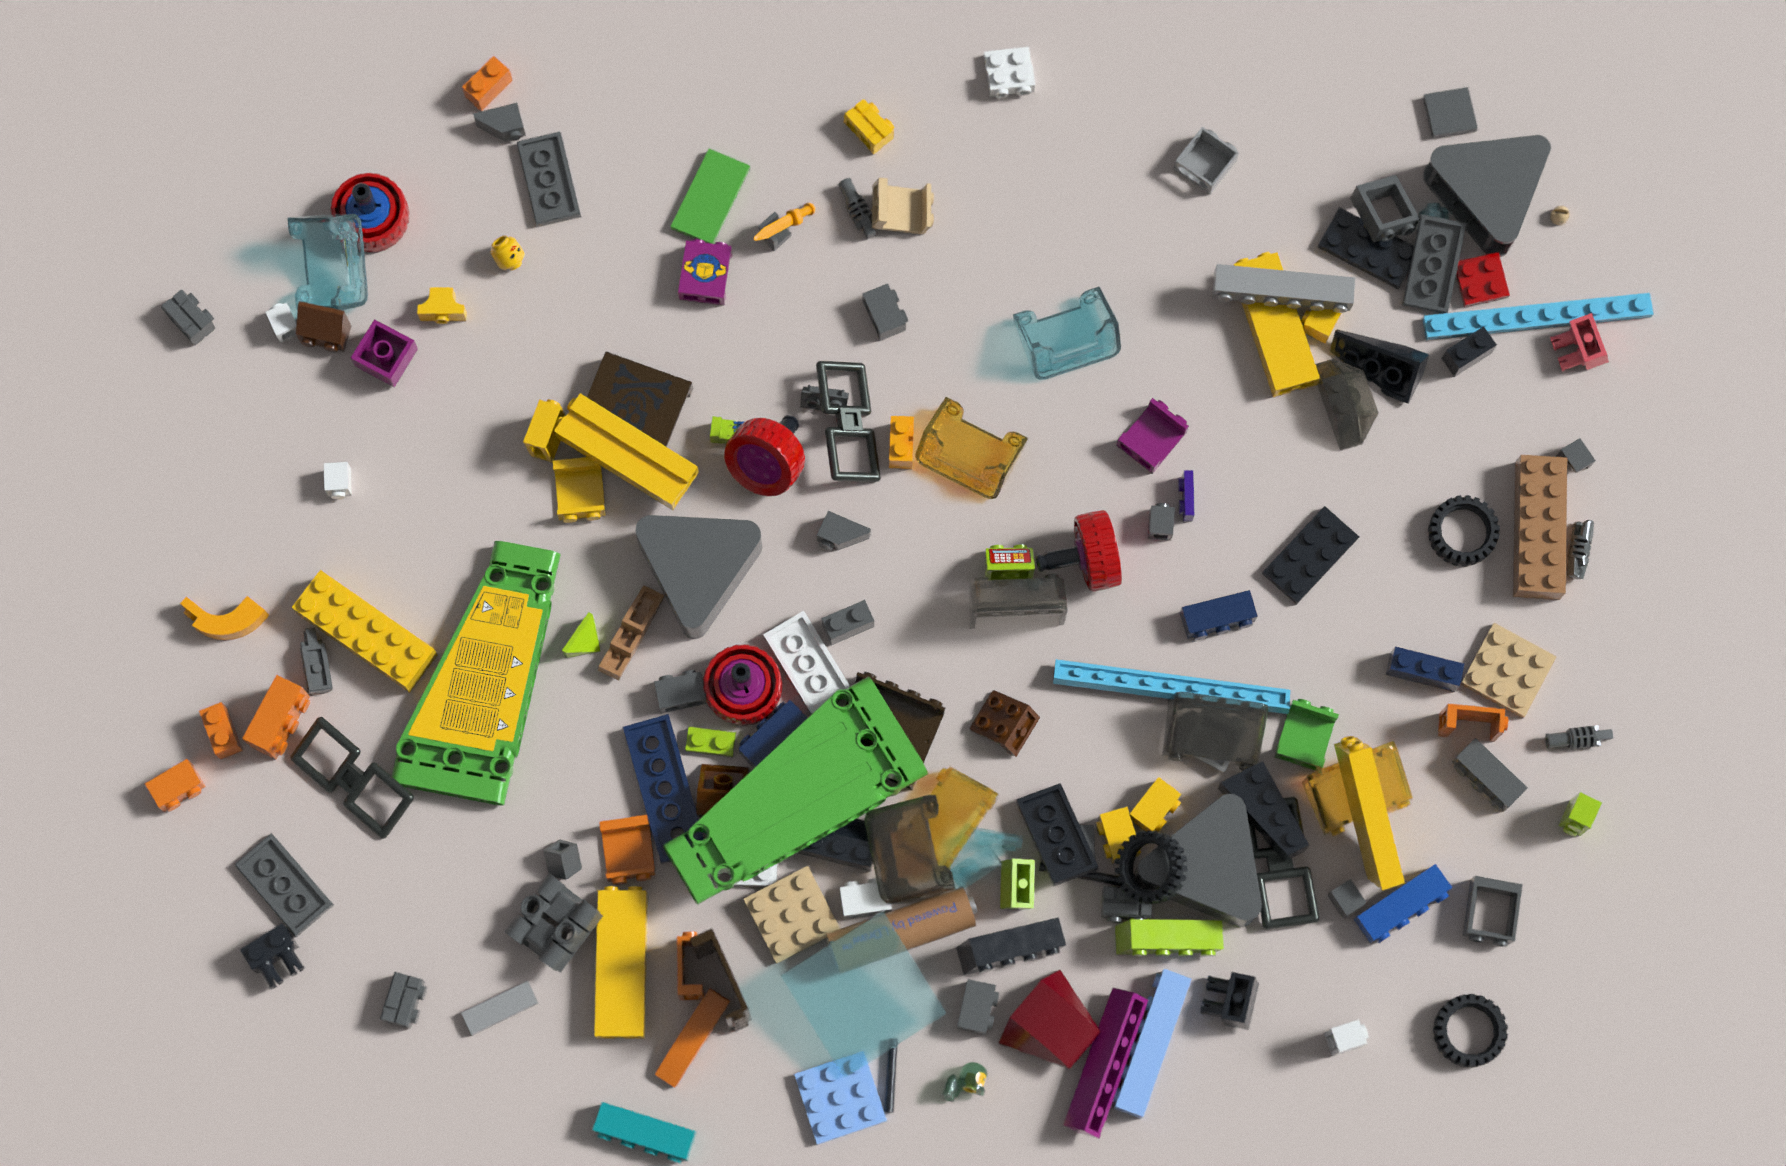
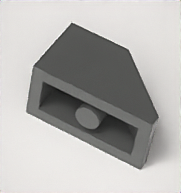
M518 103L473 113L477 127L503 141H517L521 137L526 136Z
M828 511L818 531L817 542H820L819 545L827 550H832L833 548L841 550L868 540L871 536V529Z

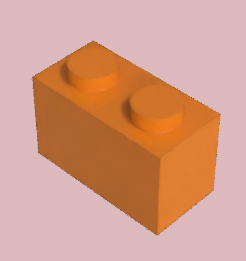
M493 55L462 86L465 98L480 111H483L513 81L510 69Z
M222 702L199 711L214 753L220 760L243 751L228 709Z
M188 759L145 783L156 804L163 812L175 810L181 805V801L186 798H195L201 794V789L206 787L195 767Z

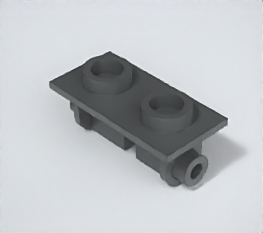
M803 386L801 407L822 410L819 387ZM829 388L830 404L847 406L849 393L845 392V390Z

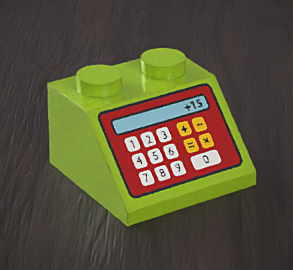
M1020 544L1014 545L1013 548H1004L1003 545H992L990 548L985 549V581H1032L1035 571L1033 548H1027V545Z

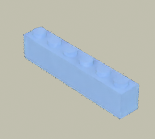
M1163 969L1161 974H1156L1152 987H1155L1156 990L1153 997L1148 996V1003L1145 1009L1148 1012L1145 1020H1141L1137 1033H1140L1137 1043L1133 1042L1129 1056H1132L1129 1066L1125 1065L1121 1079L1124 1080L1121 1089L1117 1088L1113 1099V1102H1115L1114 1109L1140 1119L1143 1118L1191 978L1167 969Z

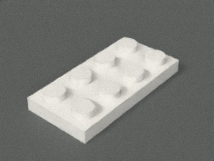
M804 611L763 634V637L811 715L836 691L845 690L850 687Z

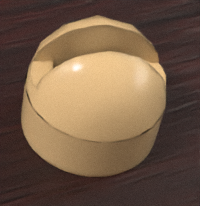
M1565 206L1555 207L1550 214L1552 223L1564 225L1569 219V210Z

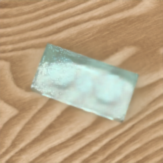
M976 827L974 839L978 840L980 845L992 846V843L1001 844L1002 849L1016 851V848L1022 847L1023 836Z
M987 844L951 868L949 873L959 888L963 887L965 889L999 867L1002 862L990 844Z

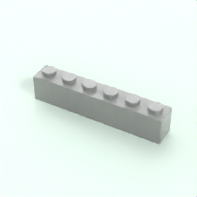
M1217 264L1214 271L1212 298H1218L1222 302L1239 300L1244 304L1260 302L1266 306L1281 304L1293 309L1310 307L1314 311L1332 309L1336 313H1345L1350 311L1354 304L1355 277Z

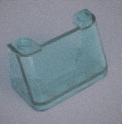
M331 214L288 217L289 234L293 239H302L307 284L300 286L295 293L296 310H298L299 301L338 310L363 306L368 299L362 224L359 216L356 214Z
M1100 286L1086 290L1079 298L1078 307L1037 320L1035 313L1030 310L1013 314L1014 324L1035 378L1038 380L1049 379L1115 357L1121 350L1119 323Z

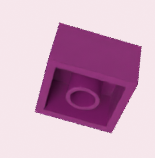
M374 319L352 354L351 360L358 369L395 388L418 348L413 339Z

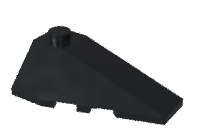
M1338 329L1335 330L1330 347L1331 353L1349 367L1357 369L1368 382L1372 381L1382 389L1381 392L1386 396L1407 404L1410 403L1424 374L1429 354L1405 345Z

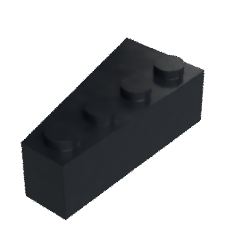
M1263 761L1220 782L1218 789L1223 795L1234 794L1244 801L1248 822L1254 829L1256 828L1264 840L1284 861L1307 850L1309 843Z
M1059 917L969 938L956 947L963 975L978 971L979 973L987 972L997 966L1002 968L1016 964L1015 961L1019 960L1029 962L1038 959V955L1046 954V957L1057 955L1060 953V949L1066 946V941Z

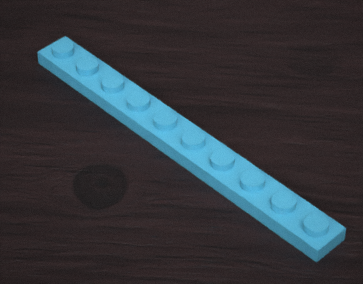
M1650 293L1425 315L1422 319L1426 340L1469 336L1483 326L1489 334L1571 326V320L1592 313L1595 323L1649 318L1654 313Z
M1055 660L1053 684L1288 714L1290 710L1291 690Z

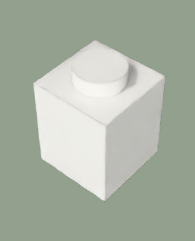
M287 303L276 304L269 311H266L280 343L296 336L297 322Z
M348 462L324 463V490L328 497L343 499L347 495H352L351 468Z

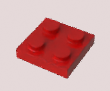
M1499 252L1459 260L1456 278L1464 307L1500 300L1510 296Z

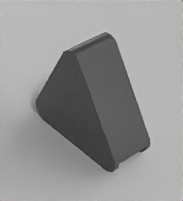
M1532 135L1439 146L1432 152L1430 162L1423 171V180L1458 222L1466 223L1465 231L1486 255L1499 252L1501 258L1509 252L1520 232L1551 151V144L1542 135Z
M648 515L638 521L635 529L639 547L683 633L692 639L701 638L706 634L762 552L760 528L750 520Z
M1225 794L1172 835V839H1176L1179 842L1178 846H1181L1184 850L1181 854L1187 858V861L1183 862V864L1188 866V871H1183V875L1187 876L1185 881L1180 882L1183 887L1181 890H1176L1178 894L1170 897V899L1236 927H1245L1252 923L1259 915L1262 902L1245 803L1237 795ZM1158 846L1139 862L1134 876L1141 888L1154 891L1160 888L1166 881L1169 873V860L1165 850Z

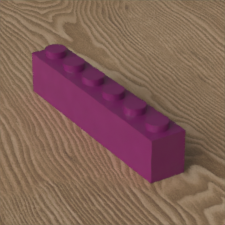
M1112 988L1099 1023L1100 1034L1091 1045L1066 1115L1064 1126L1078 1133L1100 1138L1148 1003L1147 999L1131 991Z

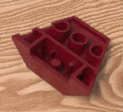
M1060 969L1042 979L1009 1017L998 1043L1070 1070L1100 1034V1030Z

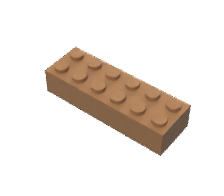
M1520 455L1515 462L1513 597L1560 600L1566 594L1567 458Z

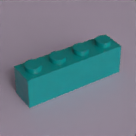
M605 1102L601 1103L593 1127V1131L598 1133L597 1138L611 1142L613 1137L621 1140L620 1145L634 1149L635 1145L644 1147L643 1152L654 1156H658L659 1152L667 1154V1160L680 1164L682 1159L688 1161L697 1133L694 1130Z

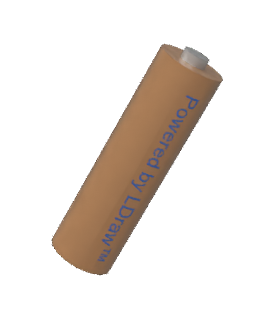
M960 887L827 933V942L835 966L841 974L976 927L973 914L977 913V908L973 897L968 898L964 888Z

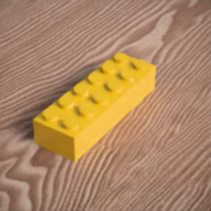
M322 570L317 573L292 606V609L301 618L409 693L438 656L434 648Z

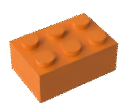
M276 675L242 739L251 748L277 760L278 756L283 755L288 743L286 741L289 735L294 734L299 725L297 720L301 713L307 711L310 705V696L303 687Z

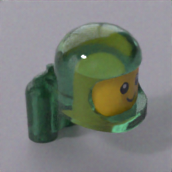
M977 1062L966 1063L962 1067L958 1079L954 1074L947 1078L943 1091L944 1099L953 1102L954 1098H957L961 1091L984 1096L985 1088L983 1086L988 1076L986 1068Z

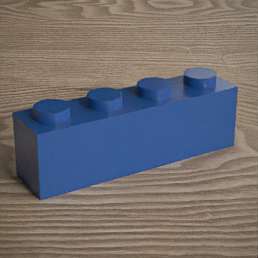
M1434 864L1357 916L1354 921L1370 944L1375 940L1381 943L1391 936L1388 931L1394 927L1400 930L1410 923L1409 917L1414 914L1419 917L1429 910L1428 904L1434 900L1438 904L1449 897L1447 892L1452 886L1438 866Z

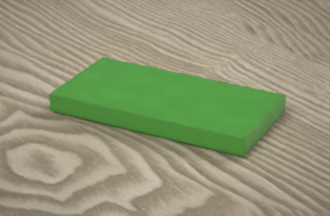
M709 148L671 224V229L693 239H700L705 241V243L714 244L749 173L750 165Z

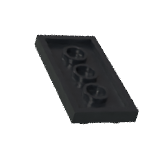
M1339 207L1317 248L1399 289L1409 271L1414 245L1396 236L1388 241L1373 242L1361 218Z
M1324 506L1268 565L1262 574L1297 605L1360 536Z
M1061 783L1016 800L1053 887L1098 870L1099 866Z

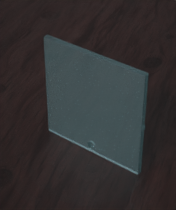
M883 911L836 941H830L828 946L781 975L844 1078L891 1048H897L899 1043L946 1014Z

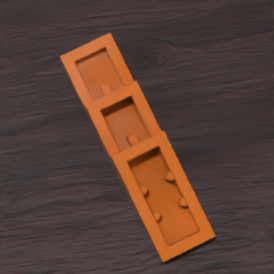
M711 988L707 991L656 1071V1076L674 1088L678 1086L688 1067L693 1063L703 1044L714 1030L730 1000Z

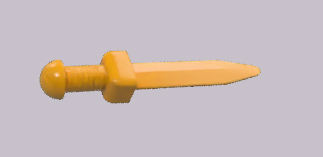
M805 203L801 209L786 211V216L760 230L754 236V241L767 239L789 226L802 224L803 217L809 214L812 216L815 213V206L812 203Z

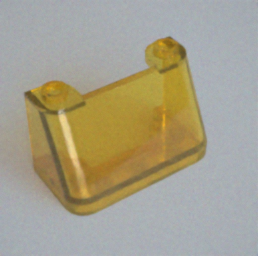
M945 397L923 431L915 454L917 462L923 467L987 499L997 498L1025 448L1028 438L1018 432L1010 431L1001 439L962 419L964 415L963 407L958 402Z
M1391 741L1373 748L1372 752L1386 809L1397 807L1398 810L1410 806L1413 795L1395 742ZM1335 763L1309 774L1302 782L1324 835L1331 833L1332 836L1345 832L1344 827L1353 822L1339 764Z
M951 766L940 771L936 778L939 782L909 826L907 828L903 826L896 836L899 840L897 842L898 848L943 878L950 871L954 860L958 858L965 844L987 815L988 809L991 810L999 796L991 788Z

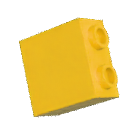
M539 399L523 441L530 456L553 463L561 442L555 436L554 425L559 417H566L560 403L554 400L547 399V401Z

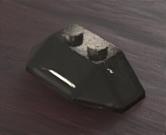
M1335 359L1315 364L1320 377L1317 386L1340 451L1362 445L1379 413L1364 371Z

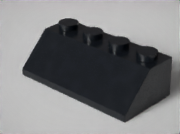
M855 819L797 852V854L871 872L883 825Z

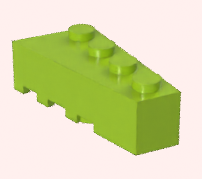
M1130 919L1115 926L1116 955L1132 954V956H1145L1147 954H1155V956H1169L1171 953H1178V956H1192L1193 953H1201V956L1208 957L1216 956V952L1224 949L1222 920Z

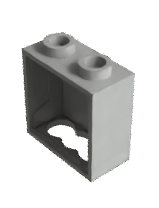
M1202 127L1176 159L1174 170L1208 194H1211L1237 161L1239 152L1231 143H1225L1219 139L1214 131L1206 130Z

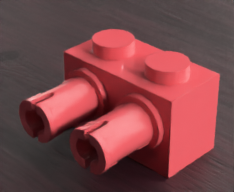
M1592 313L1571 320L1569 331L1550 337L1554 351L1571 344L1578 346L1576 352L1558 357L1562 372L1581 364L1586 367V370L1609 362Z

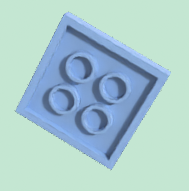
M864 1051L794 1074L817 1145L887 1122Z

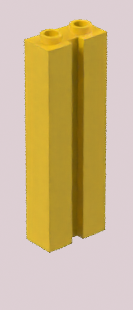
M1264 252L1258 255L1257 258L1250 260L1242 258L1233 265L1283 270L1278 252L1272 254ZM1260 302L1253 304L1242 303L1272 396L1277 397L1291 393L1293 390L1317 386L1320 377L1297 309L1281 304L1266 306Z
M581 393L577 398H572L567 406L568 414L566 417H559L554 425L556 438L673 511L698 475V466Z
M1344 737L1340 740L1341 742L1334 744L1367 879L1381 890L1404 884L1372 748L1357 737Z
M606 886L604 890H598L597 910L600 911L603 917L597 924L595 1038L645 1039L648 893L639 886H630L628 890H618L616 886Z

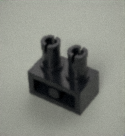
M282 923L240 949L250 968L256 973L261 972L270 990L277 987L275 982L278 985L284 982L273 965L278 960L282 959L291 976L298 974L295 966L300 972L305 969L294 952L299 946L288 928Z
M1231 972L1230 979L1227 980L1209 975L1207 978L1209 983L1206 982V991L1224 993L1226 998L1224 1003L1203 999L1202 1004L1204 1005L1201 1006L1200 1013L1221 1017L1226 1026L1249 1030L1259 987L1256 977Z

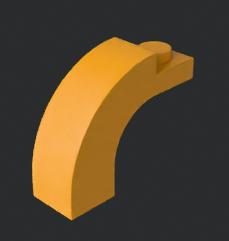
M248 596L245 597L235 610L225 615L209 614L188 597H185L180 603L185 609L183 613L194 622L192 626L196 631L217 640H233L244 637L255 631L269 616L261 606Z

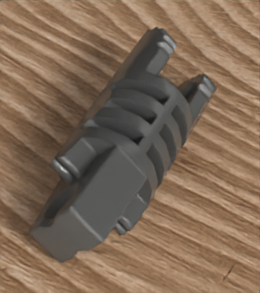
M1586 520L1583 523L1577 521L1573 524L1567 575L1576 580L1584 579L1589 563L1588 557L1590 556L1594 532V521Z

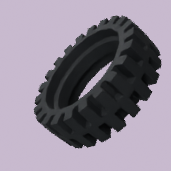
M1459 495L1455 498L1447 499L1435 510L1429 522L1428 538L1432 542V549H1436V554L1439 557L1442 556L1445 562L1448 563L1450 561L1455 566L1459 564L1462 566L1471 564L1472 566L1483 561L1493 551L1500 536V525H1498V517L1494 516L1495 511L1492 508L1489 509L1487 507L1488 504L1485 501L1483 503L1480 502V498L1477 497L1473 499L1469 495L1464 497ZM1455 510H1469L1477 514L1486 526V538L1482 546L1472 552H1460L1452 549L1442 536L1441 526L1444 518Z
M1156 831L1137 832L1136 835L1128 837L1129 841L1122 843L1124 849H1119L1117 852L1120 858L1115 859V864H1119V868H1115V874L1120 875L1116 880L1119 884H1122L1121 890L1127 892L1126 895L1129 898H1134L1135 901L1143 903H1162L1170 900V897L1176 896L1178 894L1176 890H1181L1183 887L1180 882L1185 881L1187 877L1183 875V871H1188V866L1183 864V862L1187 861V858L1181 854L1184 850L1181 846H1178L1179 842L1176 839H1172V836ZM1149 843L1161 846L1169 860V873L1166 881L1160 888L1154 891H1147L1137 884L1133 873V862L1137 852Z
M1475 994L1460 995L1444 1004L1435 1017V1025L1433 1027L1435 1043L1437 1042V1048L1444 1054L1443 1056L1451 1060L1452 1063L1462 1067H1478L1494 1060L1504 1049L1505 1041L1508 1038L1506 1018L1500 1012L1501 1009L1498 1005L1495 1006L1492 1000ZM1474 1007L1483 1011L1490 1018L1494 1037L1490 1046L1484 1052L1465 1054L1451 1044L1447 1035V1024L1451 1015L1458 1009Z

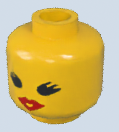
M503 235L493 241L490 254L500 269L515 270L521 266L525 253L514 237Z

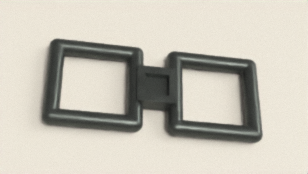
M818 361L816 363L822 412L824 414H836L838 427H827L825 429L831 478L834 481L878 482L881 479L875 432L871 428H863L861 415L868 416L871 414L865 365L857 362ZM826 370L857 372L861 406L830 404ZM835 437H865L871 472H840Z
M318 717L291 754V761L329 793L334 792L337 786L340 785L349 793L343 801L344 807L380 838H386L413 802L414 795L375 762L371 763L363 772L354 764L361 750L325 718ZM321 729L349 752L330 781L302 758V755ZM374 774L403 798L383 827L354 803Z
M1296 797L1284 798L1304 834L1298 799ZM1248 822L1254 859L1266 858L1269 872L1257 873L1262 902L1260 914L1263 928L1268 930L1317 923L1320 917L1311 869L1307 866L1294 868L1292 858L1284 861L1272 847L1258 849L1255 829ZM1302 877L1309 914L1271 919L1265 882Z

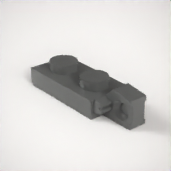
M315 627L306 628L303 632L305 642L300 643V652L308 694L330 692L333 690L326 646L323 644L322 639L317 640Z

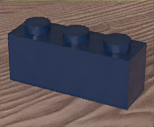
M1250 590L1184 606L1180 610L1187 639L1194 637V640L1204 639L1208 637L1207 634L1216 632L1217 635L1231 631L1230 628L1237 626L1240 629L1251 627L1258 617Z
M1395 646L1390 653L1386 675L1455 692L1460 687L1465 664Z
M791 700L786 704L784 702L780 703L773 712L775 714L769 720L767 718L762 720L756 727L757 731L752 736L748 734L739 743L741 746L738 749L739 754L753 768L760 764L808 719Z

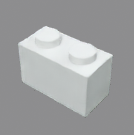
M882 878L869 879L867 884L860 885L858 881L844 883V887H840L844 919L885 914L892 911L888 881H882Z
M1359 1020L1331 1028L1324 1033L1332 1057L1362 1047L1367 1044L1366 1039L1369 1038L1365 1025H1361Z

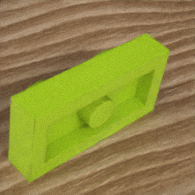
M688 727L685 751L733 757L736 732Z

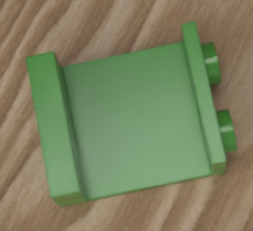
M1304 699L1293 700L1290 704L1289 713L1286 716L1274 758L1320 772L1324 766L1325 753L1339 714L1333 713L1334 710L1326 706H1320V708L1312 706L1311 702Z

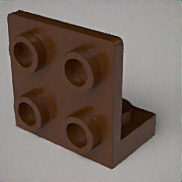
M993 690L970 726V730L973 733L999 743L1010 755L1017 757L1039 721L1040 716L1028 704Z

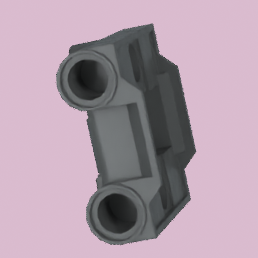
M548 874L536 890L540 895L538 896L534 893L522 901L520 913L523 917L518 914L505 933L518 943L530 948L540 956L539 959L561 973L603 915L584 899L582 900L566 888V885L554 876ZM538 905L537 911L533 913L534 907ZM549 916L559 923L557 928H554L546 921ZM573 931L572 936L569 939H567L568 933Z

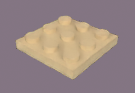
M1493 623L1460 684L1517 716L1524 718L1557 656Z
M808 866L743 899L776 964L827 938V933L840 929Z

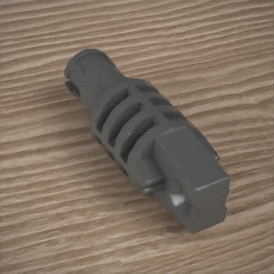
M851 178L840 181L838 186L846 199L845 206L857 230L862 228L867 239L874 237L876 232L872 228V213L864 197L858 194Z
M1599 725L1569 728L1566 732L1548 733L1545 735V742L1548 749L1568 746L1571 749L1602 746L1601 741L1610 740L1614 737L1612 729L1599 730Z

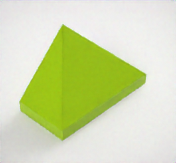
M588 612L562 649L565 657L571 658L601 652L595 619L592 613Z

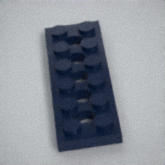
M669 714L623 727L661 864L671 862L664 850L663 844L672 840V830L681 828L684 832H687L699 821ZM649 738L658 739L659 745L656 749L650 750L645 746ZM662 760L665 763V769L662 772L653 771V762ZM669 783L672 786V790L669 794L662 795L658 792L659 785ZM669 805H674L678 808V814L673 818H669L664 814L666 807ZM697 832L693 836L697 841L704 840L702 832Z

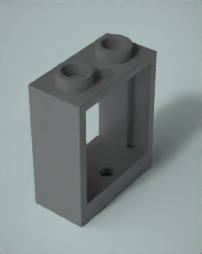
M1397 175L1357 185L1350 198L1373 242L1388 241L1399 235L1407 236L1414 232L1420 220ZM1391 196L1403 218L1382 224L1371 201Z
M1480 876L1471 878L1463 936H1468L1469 940L1473 942L1493 941V945L1507 947L1508 944L1515 942L1523 884ZM1478 890L1511 896L1505 935L1472 929Z

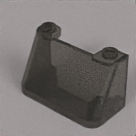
M1176 692L1168 700L1162 755L1169 756L1168 759L1172 761H1183V758L1189 755L1235 762L1236 766H1239V770L1244 771L1259 763L1268 716V705L1189 692Z
M925 795L879 807L865 814V826L881 899L887 904H914L956 889L952 871L944 865H937L928 821L935 818L939 812L936 795Z

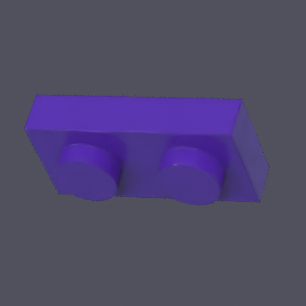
M1184 470L1182 478H1178V492H1182V500H1179L1178 512L1183 514V522H1192L1195 516L1193 470Z

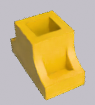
M430 287L428 300L417 306V314L420 321H435L438 324H447L449 321H466L467 312L464 305L455 301L456 295L453 287Z

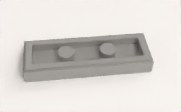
M526 981L462 1012V1016L473 1036L539 1003L529 982Z

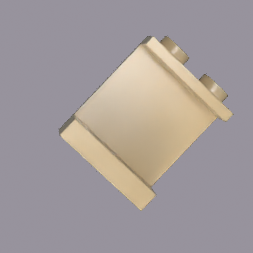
M879 177L872 185V228L925 234L934 223V214L931 213L934 193L931 192V184L927 183L922 189L888 186V178Z

